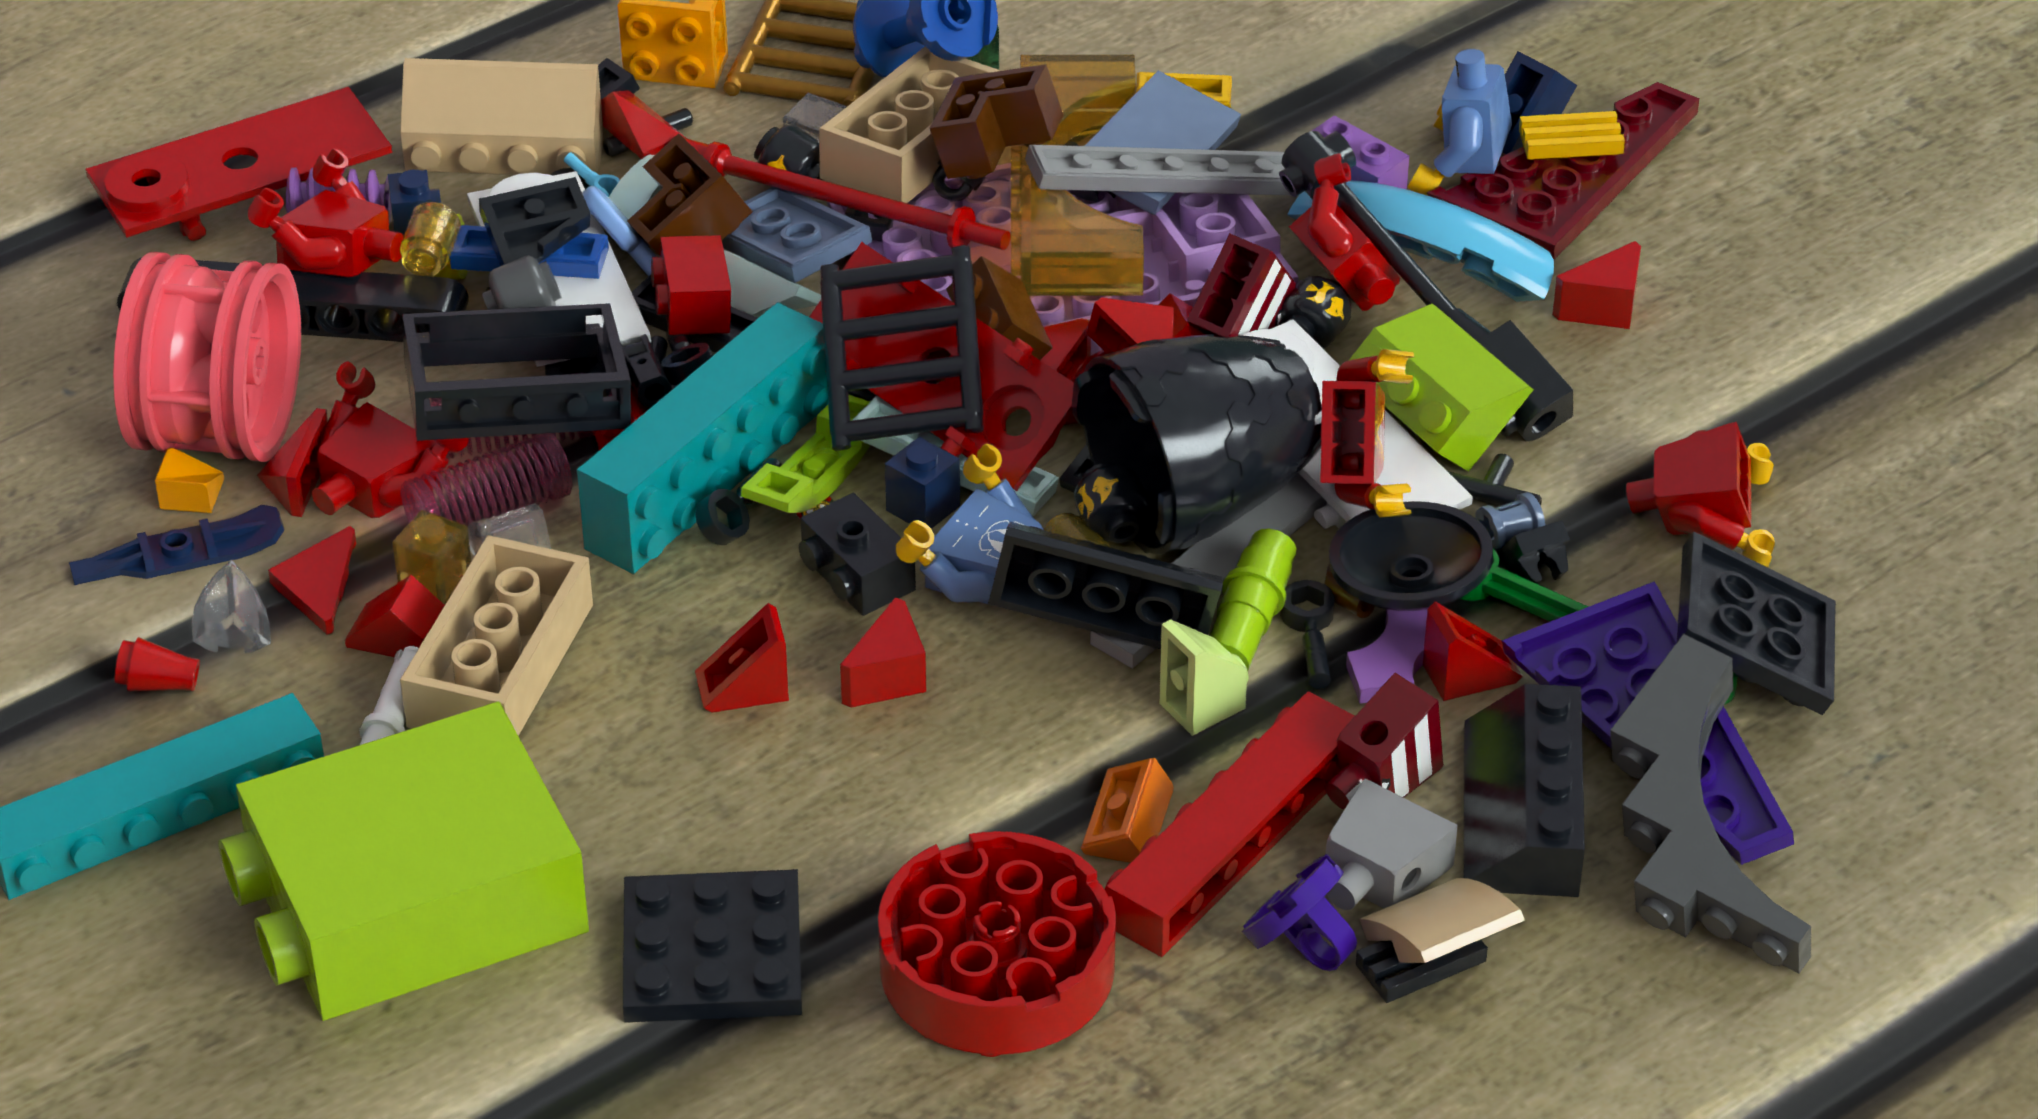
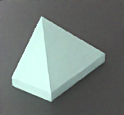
M724 250L731 285V307L758 318L777 302L793 310L816 306L820 302L821 294L798 283H793L739 255Z

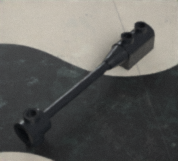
M1310 131L1295 139L1282 156L1281 163L1285 169L1279 172L1281 182L1289 194L1297 197L1305 191L1313 200L1314 190L1320 187L1315 176L1314 164L1321 158L1340 153L1341 163H1348L1351 170L1356 165V157L1347 140L1337 131H1334L1325 138L1318 131ZM1347 182L1334 186V189L1339 193L1337 205L1371 240L1388 263L1426 306L1429 304L1437 306L1534 389L1500 433L1508 437L1517 431L1526 441H1534L1573 417V389L1511 320L1491 332L1466 312L1456 308L1346 185Z

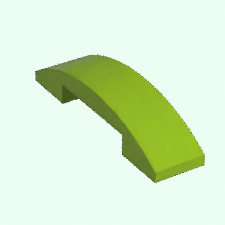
M849 395L850 421L870 401ZM827 405L817 415L816 433L782 466L778 467L766 463L741 487V497L787 513H801L810 510L829 497L844 482L862 459L870 445L863 441L851 442L850 449L834 451L832 449Z

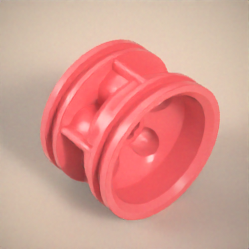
M149 252L141 258L130 277L123 297L116 332L113 370L117 420L125 442L132 449L148 451L154 448L159 452L165 453L168 448L222 453L229 459L239 460L246 457L251 461L267 462L272 459L281 445L292 415L301 355L299 298L295 280L286 265L282 263H266L262 265L260 262L247 260L241 262L234 271H222L199 266L192 256L185 254L170 256L164 252Z

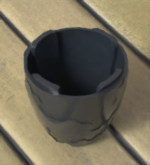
M1212 334L1144 341L1116 352L1092 358L1085 366L1084 372L1074 382L1072 413L1076 421L1083 425L1086 444L1093 466L1101 463H1114L1131 468L1139 477L1150 502L1151 514L1146 525L1133 539L1129 540L1134 541L1145 553L1165 554L1178 548L1179 550L1188 548L1203 539L1211 537L1281 490L1321 449V423L1315 425V415H1318L1322 410L1317 384L1314 382L1309 367L1303 358L1295 351L1287 349L1285 344H1282L1279 340L1240 335L1235 337H1214Z

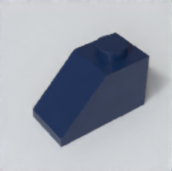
M1517 51L1505 73L1512 126L1502 150L1504 154L1523 147L1519 132L1520 116L1562 114L1577 87L1575 83L1558 71Z

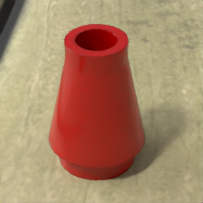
M140 637L135 642L123 640L116 662L115 683L127 685L128 691L187 690L194 692L199 674L200 659L184 656Z

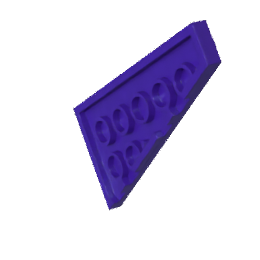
M1654 581L1504 639L1502 644L1504 654L1538 684L1581 687L1582 723L1612 749L1610 730L1676 645L1678 623ZM1723 706L1713 723L1703 754L1700 781L1704 804L1719 840L1728 853L1738 863L1743 865L1794 845V835Z

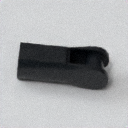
M644 334L640 336L641 341L626 347L622 346L631 385L641 404L650 409L672 390V386L647 335Z

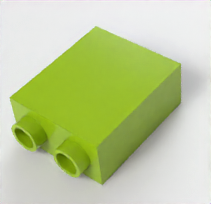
M500 701L236 784L244 832L218 841L219 852L229 886L239 906L266 899L272 913L256 917L254 923L259 946L269 974L276 986L303 978L322 1021L589 932L581 850Z

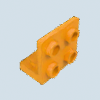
M619 0L617 6L623 69L631 73L635 80L716 88L729 56L725 0H690L689 3L661 0Z

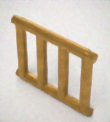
M765 0L727 75L723 86L724 92L730 96H736L742 91L842 106V109H845L868 91L875 76L871 68H864L860 66L857 60L772 48L763 45L767 37L854 50L856 44L852 30L778 20L777 17L780 10L854 21L857 3L842 0ZM754 64L852 78V81L848 88L750 74Z

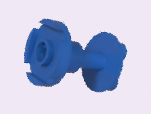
M859 0L853 21V34L856 44L854 56L860 66L871 68L875 74L882 78H885L925 46L937 57L948 61H961L978 54L984 46L989 45L996 34L998 24L995 0Z

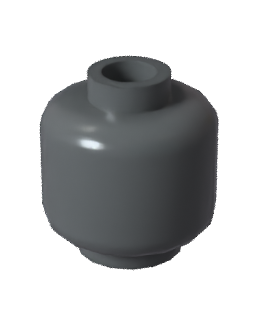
M529 255L493 269L488 276L490 290L482 293L488 310L556 306L555 301L562 298L547 261L539 264L537 259Z

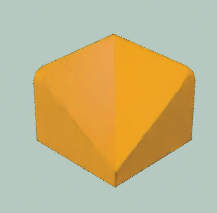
M168 448L155 479L160 509L212 513L225 479L224 472L180 450Z

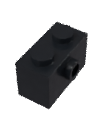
M854 492L801 517L802 541L799 543V553L804 564L811 571L816 570L831 585L836 596L842 601L847 600L862 616L891 603L895 597L901 598L916 590L915 562L906 563L900 560L896 554V544L901 537Z

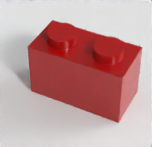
M721 235L661 237L660 257L651 258L652 287H656L657 315H666L669 335L730 333L731 285Z

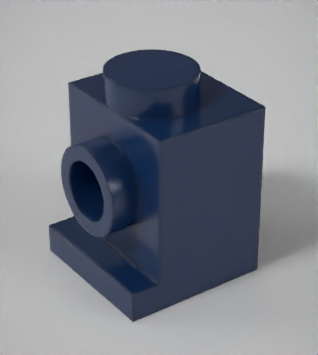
M414 169L403 173L388 174L394 232L403 234L405 238L404 250L415 249V234L429 218L443 216L440 190L429 189L427 170Z

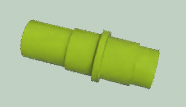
M1274 529L1255 531L1247 547L1242 551L1235 569L1230 570L1226 575L1222 587L1224 595L1217 609V618L1209 635L1214 637L1231 654L1239 656L1244 662L1247 671L1261 638L1268 631L1274 615L1278 614L1284 607L1286 602L1285 588L1292 573V564L1296 556L1297 548L1293 540L1288 535Z

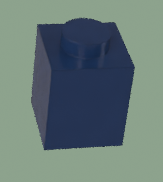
M919 436L885 463L886 511L909 524L918 520L926 523L931 529L960 507V459Z

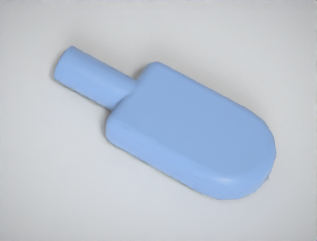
M589 186L582 194L590 213L618 246L628 252L649 277L651 275V258L657 256L627 222L626 216L611 199L596 186Z

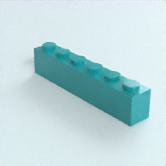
M291 693L0 807V886L7 898L11 900L240 808L236 784L324 757L321 733L294 693Z

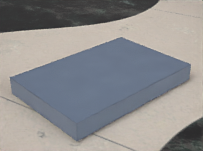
M771 187L744 201L753 212L740 223L734 232L722 240L724 249L796 283L819 271L822 265L832 264L851 254L858 248L861 242L866 245L871 243L872 237L870 227L803 195Z

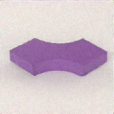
M1386 609V629L1383 634L1372 644L1359 650L1347 652L1346 667L1360 704L1367 703L1394 673L1399 674L1414 684L1413 677L1423 665L1427 610L1396 611Z

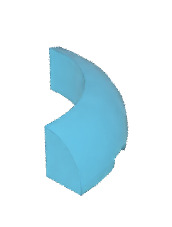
M1349 181L1346 183L1350 190L1406 252L1427 259L1434 257L1452 264L1463 262L1464 265L1461 271L1466 275L1498 290L1516 302L1545 299L1554 274V260L1548 250L1533 241L1474 212L1424 194L1372 182ZM1305 191L1297 197L1289 210L1288 216L1295 220L1312 205V199Z

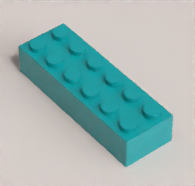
M777 302L577 469L584 549L635 574L648 561L658 557L663 549L684 530L690 529L696 523V506L702 498L718 489H728L731 491L751 472H755L783 444H788L796 433L813 418L817 417L828 405L823 323Z

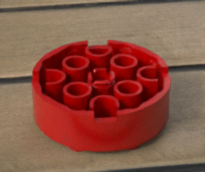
M993 831L969 834V842L954 845L943 850H939L937 844L904 864L891 879L882 896L878 915L882 986L888 1001L898 1015L927 1039L953 1049L978 1053L986 1057L1033 1051L1057 1043L1081 1029L1097 1014L1110 993L1115 973L1116 913L1112 896L1108 897L1106 891L1097 880V871L1086 860L1056 842L1029 834Z

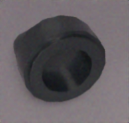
M939 159L937 162L939 167L933 175L932 182L935 191L941 197L953 202L966 199L972 190L977 191L986 177L978 179H968L966 176L958 177L956 179L962 182V185L959 189H951L945 184L947 176L941 159Z

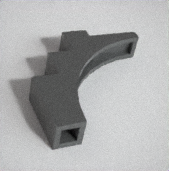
M1683 634L1610 730L1612 761L1629 776L1642 778L1622 804L1624 836L1628 837L1640 850L1654 853L1634 880L1636 912L1640 913L1642 918L1653 927L1661 930L1670 929L1685 938L1697 921H1700L1715 936L1722 939L1732 938L1753 949L1755 954L1768 964L1774 966L1783 965L1800 973L1811 958V926L1774 903L1742 873L1719 840L1703 800L1700 781L1702 758L1713 723L1733 691L1732 658Z

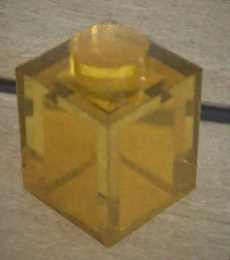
M421 510L392 542L397 582L399 583L409 575H412L443 604H446L471 563L468 527Z

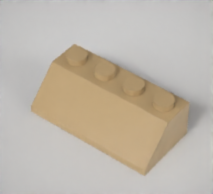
M405 58L403 64L401 141L405 171L415 169L427 170V172L516 175L542 173L550 175L559 169L570 168L563 160L568 153L572 152L593 172L595 171L598 174L604 141L598 64Z

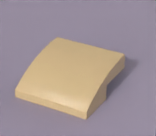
M1468 878L1453 879L1359 919L1367 941H1392L1399 963H1426L1525 921L1521 909L1510 899L1494 888Z

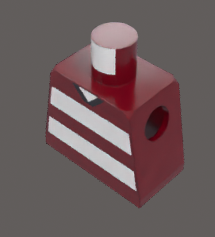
M1229 233L1187 321L1221 337L1242 336L1247 332L1259 329H1272L1279 326L1282 305L1286 297L1296 288V283L1271 250Z
M1394 673L1340 732L1337 738L1340 771L1325 785V791L1330 800L1339 808L1345 810L1365 778L1404 798L1444 766L1439 701L1399 674Z

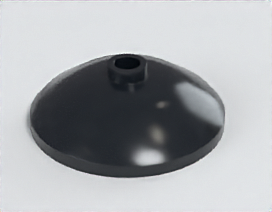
M1403 502L1405 508L1411 510L1410 515L1379 517L1374 509L1362 512L1347 521L1336 532L1330 544V569L1337 583L1349 594L1365 603L1396 611L1427 610L1435 601L1444 606L1462 598L1481 584L1488 575L1493 562L1491 537L1486 528L1477 519L1457 508L1432 502Z

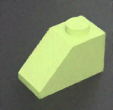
M1173 620L1163 623L1161 629L1159 704L1192 736L1246 709V689L1249 676L1241 658L1236 654H1231L1214 637Z

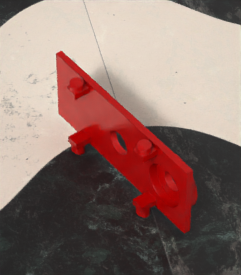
M348 86L92 166L85 170L87 178L126 238L179 221L182 235L187 236L191 241H195L206 235V229L201 223L200 214L259 195L264 188L275 191L287 187L291 167L298 169L301 182L307 180L310 169L314 167L319 155L323 154L327 159L331 149L341 150L348 157L347 167L392 153V145ZM238 155H249L257 159L252 166L244 169H231L224 165V162L229 158ZM142 177H146L150 186H138L134 182Z
M861 242L842 270L893 262ZM920 280L842 291L843 320L954 305L952 301ZM820 300L809 317L823 323L822 303ZM977 319L984 430L981 433H966L964 427L953 428L950 426L946 430L930 432L944 441L940 447L941 449L957 458L961 454L967 458L971 454L977 457L978 450L984 444H991L996 447L1001 454L1002 463L995 473L1000 480L1006 478L1011 487L1018 491L1037 462L1054 446L1061 428L1072 414L1074 382L1033 356L1034 348L1018 337L1012 342ZM956 326L845 341L847 370L920 361L936 350H945L951 356H957ZM960 376L946 378L937 384H929L922 381L868 389L903 414L962 406ZM1018 409L1029 411L1031 416L1029 428L1019 436L1009 435L1006 431L1008 416Z

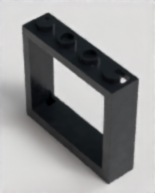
M610 303L402 314L404 363L417 441L626 429L631 425V380ZM601 315L603 327H600L599 323L586 324V316ZM428 324L429 332L416 333L415 325ZM597 358L601 373L427 382L424 367ZM604 389L606 391L607 397H603ZM429 398H441V406H431Z

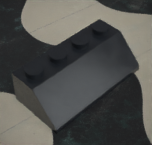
M1009 522L988 604L1161 649L1162 624L1169 620L1208 635L1221 594L1223 580L1221 576L1205 573L1198 569L1186 568L1152 559L1141 554H1133L1098 545L1091 541L1052 533L1038 527Z
M1523 684L1464 722L1463 878L1484 883L1500 893L1579 897L1585 852L1581 687Z

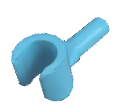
M572 152L568 153L563 160L574 171H577L578 175L585 180V183L589 186H596L608 197L620 181L614 175H598L595 171L593 172Z

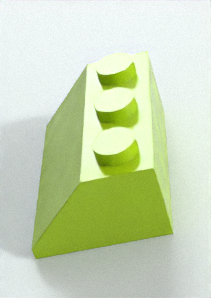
M1429 304L1375 327L1349 359L1378 356L1382 349L1413 352L1414 357L1408 358L1405 366V374L1413 375L1411 383L1377 382L1385 393V407L1438 454L1468 472L1534 390L1434 304Z

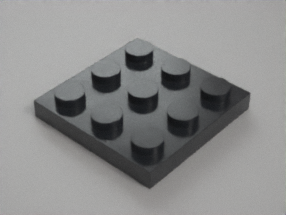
M1693 532L1682 547L1677 642L1685 634L1731 657L1733 672L1743 681L1759 684L1783 696L1785 700L1795 706H1804L1823 715L1834 702L1836 601Z
M798 869L624 877V1023L802 1015Z

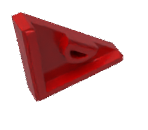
M351 526L268 569L270 584L326 635L334 632V619L340 601L342 602L349 575L348 566L352 550L355 549L357 544L355 529Z

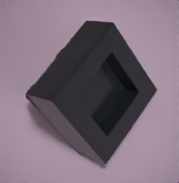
M1561 520L1514 535L1498 553L1505 570L1514 569L1518 576L1538 584L1542 580L1541 573L1537 567L1538 561L1550 569L1554 580L1560 579L1568 571L1565 544L1570 541V538Z

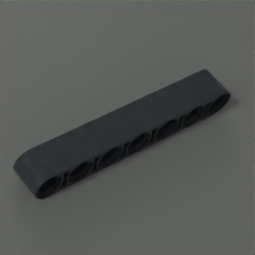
M141 258L135 260L129 268L117 298L119 310H121L130 277ZM196 260L199 266L222 271H234L240 264ZM290 270L298 292L301 335L403 342L402 314L466 311L469 301L466 288L456 280L445 277L362 272L357 276L344 277ZM428 324L415 325L416 333L429 332Z

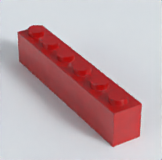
M1309 691L1292 707H1285L1278 714L1274 724L1259 739H1252L1245 746L1241 756L1226 771L1220 770L1215 774L1208 788L1193 803L1188 802L1181 807L1174 821L1159 836L1154 835L1146 841L1140 854L1125 869L1120 868L1111 875L1104 890L1108 897L1112 896L1116 913V932L1156 955L1163 957L1326 795L1325 785L1340 771L1337 738L1355 715Z

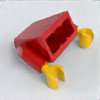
M1382 349L1378 356L1353 359L1342 363L1337 371V381H1322L1320 483H1335V492L1340 500L1360 507L1374 509L1379 517L1411 514V510L1406 509L1403 504V493L1411 492L1410 485L1407 483L1392 485L1376 483L1384 466L1385 393L1377 382L1411 383L1413 375L1405 374V366L1408 358L1414 357L1413 352Z
M1737 422L1708 431L1698 430L1687 438L1660 446L1654 451V477L1626 484L1630 509L1633 514L1658 509L1667 532L1673 535L1696 532L1731 550H1734L1737 546L1743 549L1741 555L1769 567L1772 559L1771 554L1775 546L1774 537L1767 530L1759 529L1747 534L1744 532V529L1751 527V483L1762 485L1769 482L1774 468L1773 462L1769 460L1771 453L1768 447L1762 443H1753L1746 448Z

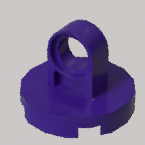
M1327 854L1319 857L1295 875L1298 878L1282 892L1278 890L1246 921L1242 932L1257 949L1267 945L1284 933L1313 965L1322 970H1336L1357 947L1354 931L1324 897L1340 880L1344 872ZM1321 935L1324 936L1328 941H1330L1331 944L1333 945V947L1330 946V945L1321 937Z

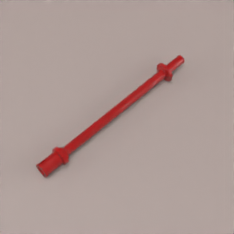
M682 136L723 177L728 174L947 235V242L951 249L961 245H968L972 241L1005 250L1011 240L1009 231L975 222V213L970 207H958L952 215L735 157L732 156L729 146L724 143L714 141L706 144Z

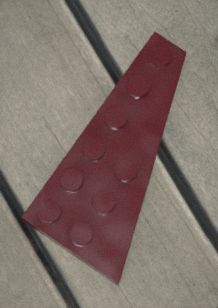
M1656 82L1614 103L1613 111H1616L1617 123H1620L1621 134H1623L1625 139L1623 154L1529 160L1526 157L1523 146L1500 157L1499 166L1496 167L1494 174L1467 173L1461 176L1459 185L1447 191L1439 186L1427 192V196L1451 203L1490 219L1548 250L1553 260H1555L1698 114L1700 98Z

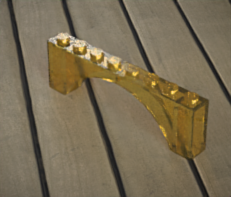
M1020 55V68L1047 65L1063 112V117L1052 140L1042 145L1064 146L1068 142L1078 143L1098 132L1135 95V55ZM1024 144L1011 146V274L1021 276L1028 295L1143 296V226L1120 220L1093 209L1066 190L1039 189L1025 160L1028 147Z

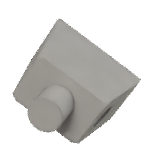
M1365 778L1327 839L1326 854L1344 872L1340 880L1327 893L1328 898L1337 907L1343 910H1351L1362 898L1384 909L1415 896L1454 865L1458 825Z

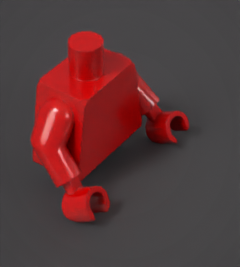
M336 148L331 149L327 159L323 154H320L312 172V176L318 184L325 187H333L335 192L324 190L280 218L278 213L284 205L283 198L274 190L264 188L259 195L254 197L248 208V219L252 224L261 228L270 227L275 232L271 236L276 241L277 263L286 265L289 270L344 277L357 276L380 260L398 262L404 253L405 238L399 232L389 231V214L385 206L368 202L353 181L347 182L342 175L348 166V157Z
M1337 153L1315 162L1314 172L1320 187L1314 190L1311 207L1288 227L1330 278L1340 284L1347 296L1364 312L1371 309L1374 305L1387 302L1393 296L1395 287L1399 284L1401 277L1371 240L1337 205L1339 193L1334 189V186L1351 180L1349 164L1346 162L1341 163V154Z
M346 361L340 365L336 373V380L345 392L341 401L335 400L317 451L321 484L313 489L312 497L316 506L327 515H333L348 504L370 518H380L400 506L424 501L432 489L443 482L442 473L449 463V460L446 458L447 454L463 450L467 446L469 438L417 441L415 429L368 402L364 403L360 408L357 407L358 399L366 398L374 391L375 380L373 375L364 367L360 372L358 380L353 383L357 370L351 362Z

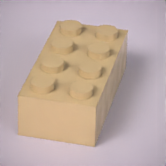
M925 46L819 128L820 179L908 203L932 183L933 175L939 167L937 162L940 157L930 131V126L955 78L1001 70L968 59L961 61L944 60L931 53Z
M487 535L400 679L406 727L413 729L500 701L519 736L593 606L589 557Z

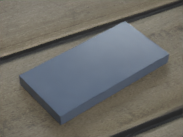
M1158 70L1085 146L1216 150L1235 130L1241 114ZM1109 191L1152 215H1156L1175 194L1171 192Z

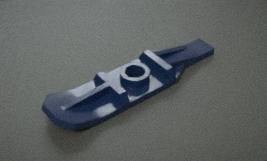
M260 505L230 519L211 523L208 522V518L199 520V525L174 529L147 536L146 532L137 533V538L133 541L91 558L69 562L74 585L120 575L148 579L236 560L255 554L276 544L285 529L276 507Z

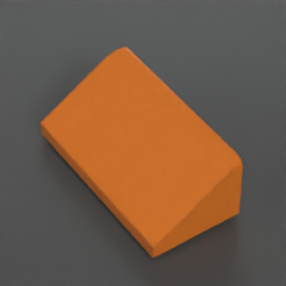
M1149 758L1107 769L1081 846V850L1085 855L1131 863L1140 854L1144 844L1150 837L1154 835L1159 836L1174 786L1156 758Z

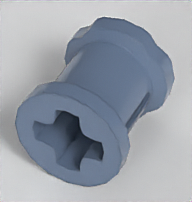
M1529 492L1517 495L1514 502L1496 508L1490 505L1482 506L1475 512V519L1488 531L1495 551L1501 550L1505 543L1514 535L1545 526L1542 508L1534 495Z

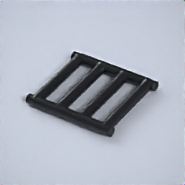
M961 245L951 249L952 255L845 270H839V266L835 264H825L820 267L829 426L832 449L834 451L850 449L851 442L946 430L950 426L953 428L964 427L966 433L983 432L984 414L973 265L969 246ZM952 276L954 305L843 320L842 291ZM956 326L957 356L847 370L845 341ZM960 376L962 406L850 421L848 391Z

